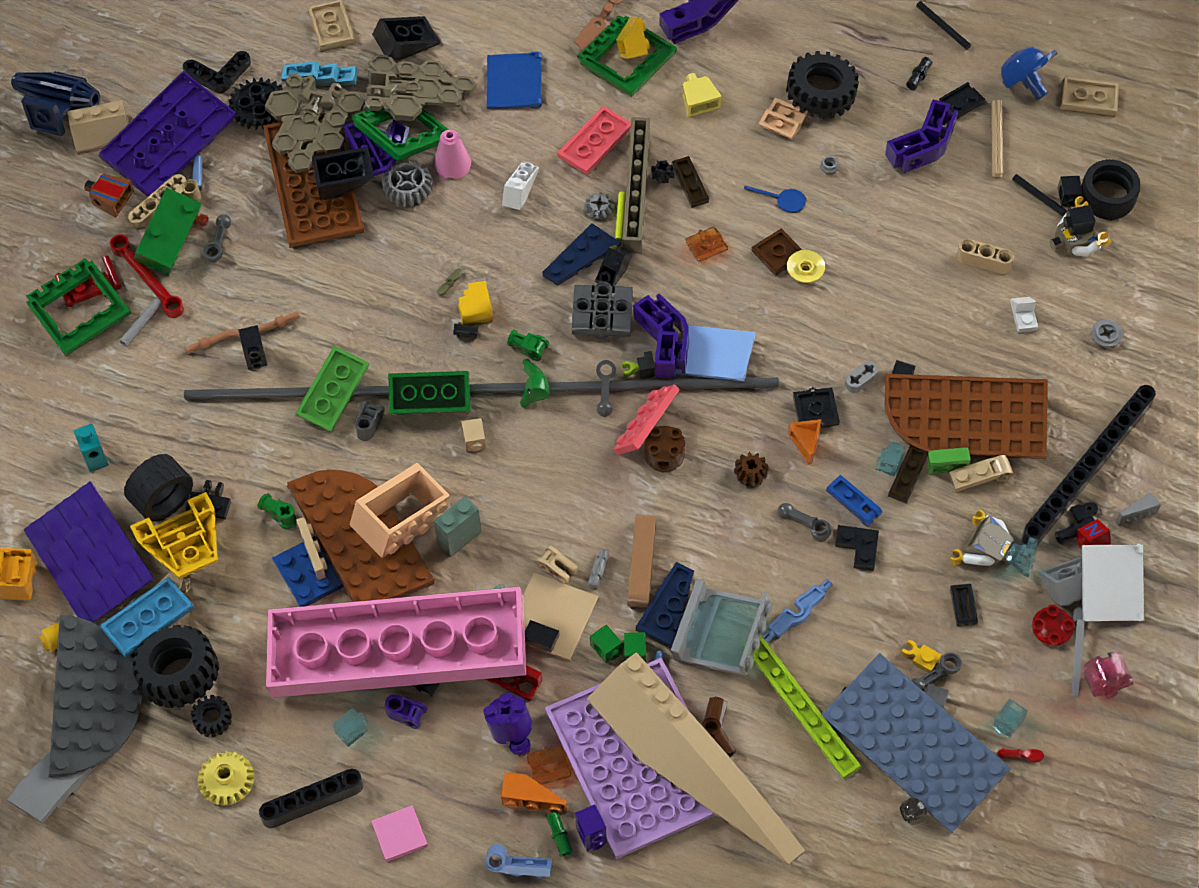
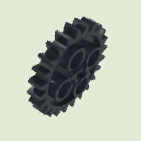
M262 77L259 81L253 78L252 83L246 80L245 86L240 83V89L234 88L235 93H231V99L228 100L229 107L236 112L235 122H240L241 127L247 124V129L254 126L255 130H257L258 126H261L264 130L263 125H268L272 122L278 123V120L265 109V104L271 92L283 90L282 85L277 86V81L271 83L269 78L266 82H263Z

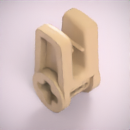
M548 546L545 549V554L535 561L536 565L561 583L568 584L570 576L566 571L575 575L578 572V566L562 555L556 548Z

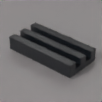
M951 585L950 593L956 626H961V624L969 625V623L977 625L978 617L972 585ZM963 589H967L972 618H968ZM956 590L959 591L963 618L960 616Z

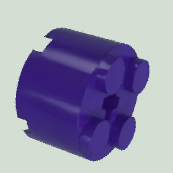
M503 693L498 699L484 708L485 720L493 739L497 743L507 744L506 742L509 741L517 743L531 733L532 718L525 701L521 697L514 696L511 693Z

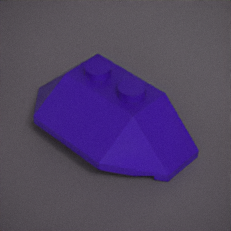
M354 122L344 125L343 128L351 150L368 147L373 176L387 172L397 161L354 126Z

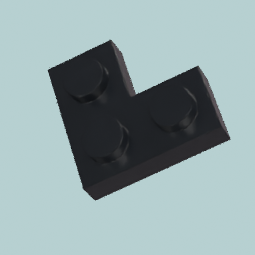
M838 525L835 547L856 549L853 568L874 570L879 530Z

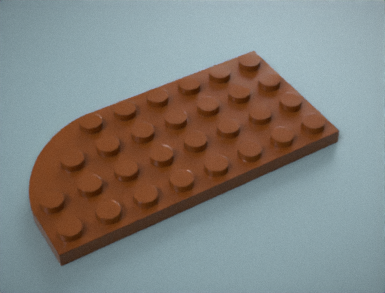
M910 374L885 375V412L894 431L908 445L925 452L968 448L970 456L997 457L1006 455L1008 458L1046 459L1048 379Z
M343 470L316 471L287 482L290 493L307 523H311L316 539L352 602L401 598L434 584L435 579L412 541L407 545L403 544L394 554H388L381 558L349 525L356 500L378 487L373 482L361 475ZM392 507L377 516L389 529L401 523Z

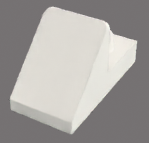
M1031 297L1010 299L1017 332L1037 331L1038 324L1034 312L1036 301Z

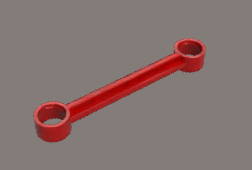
M122 234L113 236L110 240L113 254L122 256L163 303L166 316L170 318L181 316L184 312L182 300L178 296H171L144 264L133 260L135 253L131 250L127 236ZM118 243H126L122 248H115V245ZM171 304H179V307L175 310L167 309Z

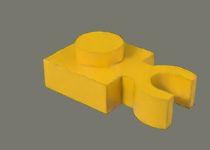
M912 640L907 641V646L912 650L907 651L903 648L901 651L904 657L914 658L912 664L927 673L934 670L942 654L924 644L921 649L918 648Z

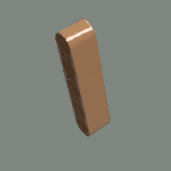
M636 514L627 602V606L648 608L656 530V516Z

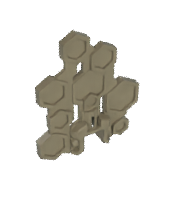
M375 55L368 62L370 86L367 88L366 106L370 111H380L383 108L391 114L394 120L413 121L422 112V106L425 104L456 107L462 101V95H471L476 89V83L471 77H449L446 73V68L440 61L426 60L422 65H414L413 62L407 61L395 63L392 57L388 55Z
M299 74L288 75L286 80L287 87L280 91L271 92L265 104V109L276 120H281L282 122L280 130L272 142V147L280 155L287 154L289 157L288 166L295 173H301L310 170L314 153L325 152L326 154H332L341 151L345 138L340 132L346 124L348 116L362 112L365 99L357 91L347 92L339 83H333L327 95L316 92L314 77L310 75L302 78ZM303 102L304 106L302 108L301 113L299 115H296L301 103ZM332 108L331 111L326 112L322 122L320 123L318 119L324 109ZM308 143L306 149L302 150V145Z

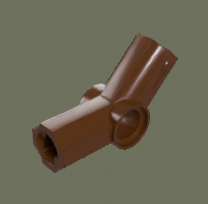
M710 697L702 726L705 730L709 727L716 729L715 732L708 733L731 758L736 753V749L721 728L728 702L720 697Z

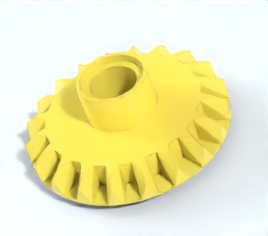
M225 751L224 753H216L215 756L209 757L208 761L203 763L197 781L199 790L205 799L213 804L225 806L235 804L249 794L254 784L255 775L251 763L243 755L237 754L235 751L233 753ZM225 773H229V774H230L229 777H227V778H225V779H221V776H222L223 774H225Z

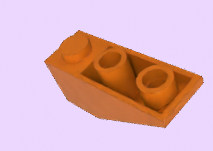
M505 772L501 793L502 805L511 809L524 807L530 811L549 810L550 813H567V802L528 775Z

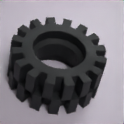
M207 695L204 696V701L198 699V705L194 704V711L191 710V719L195 729L201 735L204 733L206 737H209V734L212 737H216L217 732L221 735L223 734V729L227 731L228 724L231 725L232 722L230 719L232 714L225 700L222 701L220 696L215 698L214 695H210V699L207 698ZM217 710L219 718L211 723L204 721L203 717L207 711Z

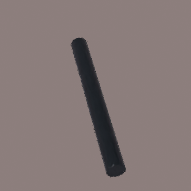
M922 1L917 3L916 7L961 46L966 50L971 47V43Z
M1018 174L1014 175L1012 178L1014 182L1058 214L1064 216L1067 213L1065 208Z

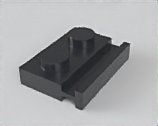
M967 82L939 98V101L951 104L949 112L954 113V110H957V119L983 105L985 98Z

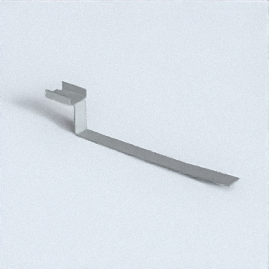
M1076 607L1073 611V621L1077 623L1071 696L1078 697L1085 620H1083V608Z

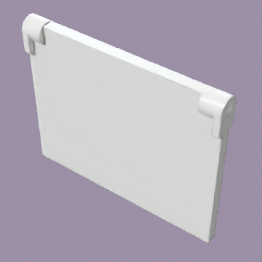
M1082 545L1083 620H1144L1143 545Z

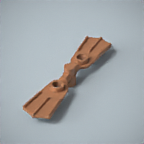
M608 0L604 4L599 16L593 17L580 32L574 43L578 45L581 51L606 28V18L611 14L613 7L620 4L623 0Z

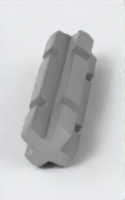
M602 549L597 553V559H595L588 581V586L595 589L599 588L600 580L609 557V552Z

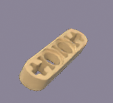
M177 174L168 179L129 213L130 225L133 228L139 229L149 223L161 200L160 195L164 193L166 187L175 190L180 186V183L186 181V178L181 174ZM148 205H156L153 210L146 209Z

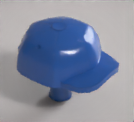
M1033 46L1015 52L1001 67L1002 83L1006 88H1009L1022 81L1025 88H1029L1037 100L1041 99L1048 91L1040 80L1042 78L1037 70L1042 68L1050 58L1058 53L1056 50H1053L1045 55L1040 49Z

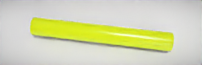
M625 192L618 193L615 239L619 242H622Z

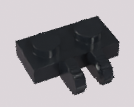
M206 480L203 486V493L207 492L214 506L215 518L226 520L231 499L221 497L224 483L218 482L215 495H210L212 481ZM192 491L190 493L189 499L196 497L202 493ZM188 502L185 508L186 512L191 510Z

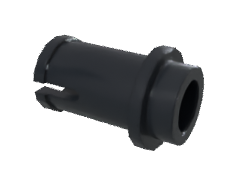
M461 322L455 323L453 335H457V338L459 336L477 338L478 326L463 325Z

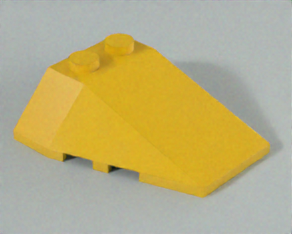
M207 492L187 500L191 510L153 526L148 517L130 526L137 542L179 579L218 562L215 509Z

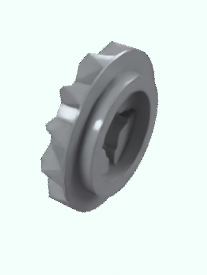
M600 192L595 195L592 193L591 197L586 198L584 209L590 217L603 219L613 213L614 201L608 194L603 195ZM599 201L602 202L600 210L597 207Z
M1100 320L1091 329L1092 340H1095L1097 345H1103L1104 348L1108 346L1113 348L1115 345L1120 344L1123 337L1121 327L1111 320ZM1103 332H1106V334H1110V337L1107 338V336H1102Z

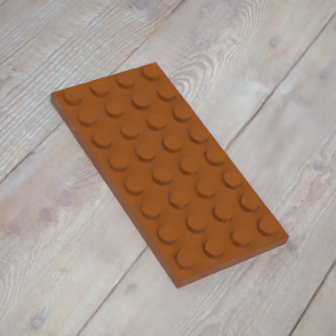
M326 113L320 115L318 119L320 123L322 122ZM282 122L263 125L289 248L364 233L355 190L338 198L320 201L313 163L308 172L295 173L288 166V155H280L272 147V142L279 132ZM308 143L303 144L301 149H306ZM343 145V147H342V149H341L340 152L345 151L344 145ZM325 152L314 153L313 157L327 154Z

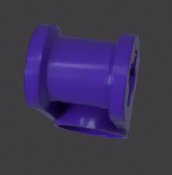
M392 694L385 700L386 715L390 719L414 729L420 727L421 724L419 722L423 713L427 712V706L398 694ZM395 704L400 706L396 710L390 708L392 705Z

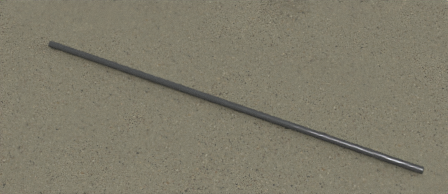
M778 377L745 378L744 382L724 379L610 381L609 391L659 390L664 386L667 387L673 384L679 389L779 387ZM602 381L548 382L550 392L601 391ZM526 383L470 384V393H524ZM358 386L353 396L389 395V386ZM310 387L184 390V399L305 397Z

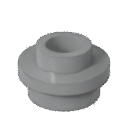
M826 156L821 161L820 168L824 173L833 174L839 169V162L833 156Z

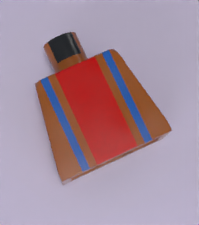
M102 174L97 182L88 180L84 186L85 191L89 192L92 204L113 217L118 216L134 192L130 179Z

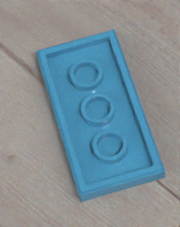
M167 577L100 625V629L124 658H127L137 651L138 647H142V642L146 638L149 639L152 633L155 631L158 633L162 631L161 628L170 627L192 611L194 605L170 577Z

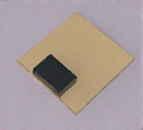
M533 573L523 594L525 645L570 661L599 596Z

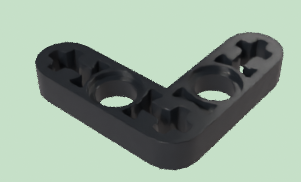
M239 51L234 54L219 72L193 59L185 61L182 68L184 72L206 88L216 93H224L251 65L249 53ZM229 70H235V71H236V72H235L234 74H232V75L227 74V71H229ZM204 74L210 75V77L207 79L201 78V76Z

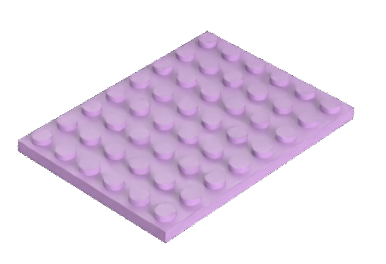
M662 658L647 663L686 707ZM598 684L545 707V712L590 806L596 805L606 825L607 842L615 859L617 860L716 816L691 798L688 793L678 789L668 779L661 777L655 770L645 766L638 760L587 701V698L600 685Z

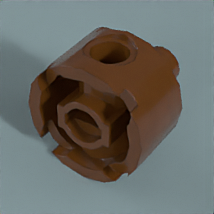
M654 426L645 439V460L655 471L671 472L676 470V467L683 463L685 457V440L682 431L679 428L670 426Z

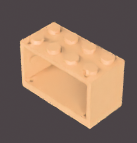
M416 463L356 500L349 525L383 558L388 554H394L403 544H409L417 535L426 533L434 525V520L447 509L450 495ZM412 494L425 506L391 529L377 517Z

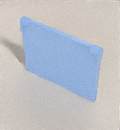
M688 325L689 348L686 374H682L681 369H676V374L744 382L755 332Z

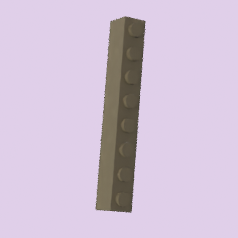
M642 117L631 118L622 247L636 254H642L650 139V118Z

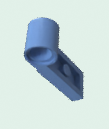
M494 844L487 851L485 865L492 872L511 874L516 877L531 875L536 878H544L551 875L552 859L507 856V850L504 846ZM492 856H498L501 860H494Z

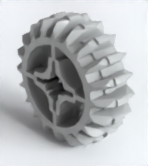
M410 159L407 163L401 161V164L394 163V167H391L382 177V190L386 198H389L391 203L396 202L397 206L401 203L404 207L407 204H410L412 207L414 203L420 204L421 200H426L427 195H430L433 187L432 176L428 168H425L423 164L419 165L417 161L411 163Z

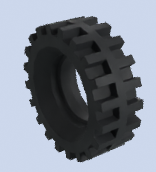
M815 51V55H811L808 52L805 54V58L799 56L797 62L792 63L786 92H788L787 98L788 100H793L792 105L794 108L796 106L800 107L801 113L808 111L810 117L816 114L820 115V119H824L825 115L835 118L836 113L841 116L845 110L849 111L851 109V105L855 101L859 85V75L855 73L856 68L854 66L849 67V61L847 59L844 61L840 60L841 56L838 54L834 57L830 56V52L827 51L826 55L820 54V51ZM813 75L826 76L837 81L840 86L832 90H820L810 85L806 79Z

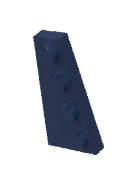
M591 223L543 271V277L558 286L575 276L579 270L590 267L592 262L599 258L603 259L608 247L614 245L621 246V242Z
M678 562L674 564L636 625L635 631L645 632V636L670 649L672 648L693 581L694 570Z

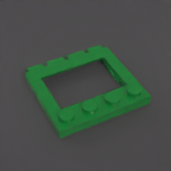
M619 15L577 55V58L582 66L632 97L677 52V47L646 28V31H644L645 39L647 38L649 44L655 47L656 50L649 54L645 61L633 70L630 76L624 79L616 71L598 62L617 43V37L629 20V17L625 16L623 18Z
M383 108L380 111H370L367 109L365 112L362 111L352 115L353 125L397 161L438 146L441 134L449 130L422 108V112L416 118L432 132L425 131L420 133L417 138L410 137L404 143H394L386 134L377 127H374V125L393 118L388 111H385Z
M86 258L74 265L76 271H73L70 267L59 274L58 278L60 281L57 282L53 278L41 286L43 292H40L37 288L26 295L29 300L26 302L28 307L65 357L131 314L128 307L92 260L88 262ZM92 277L103 295L111 302L109 308L103 312L96 313L86 323L82 322L69 334L65 333L62 335L58 330L57 324L43 308Z

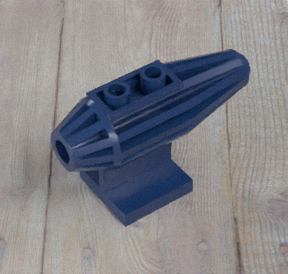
M56 71L54 73L17 72L11 79L13 89L26 95L21 102L32 130L63 136L66 131L62 118L69 110L92 107L100 103V92L83 77Z

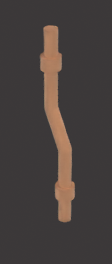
M298 311L284 317L281 315L276 317L274 321L259 326L260 334L277 327L282 328L287 326V323L299 319ZM231 329L209 338H201L199 342L185 347L187 354H190L200 349H208L210 345L227 338L240 337L238 329Z

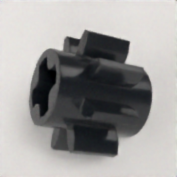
M667 160L657 161L656 166L651 167L652 179H656L659 184L669 183V178H674L673 165H669Z

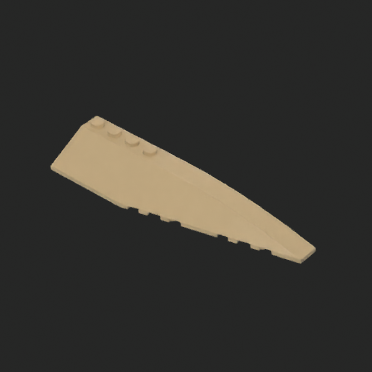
M637 652L621 663L587 698L592 707L645 766H649L658 775L668 779L675 787L685 791L691 798L715 815L728 821L735 829L738 828L748 835V838L765 847V850L785 864L790 865L805 853V849L742 771Z

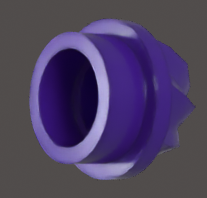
M527 737L517 743L510 741V751L519 757L521 755L525 756L530 752L531 742Z

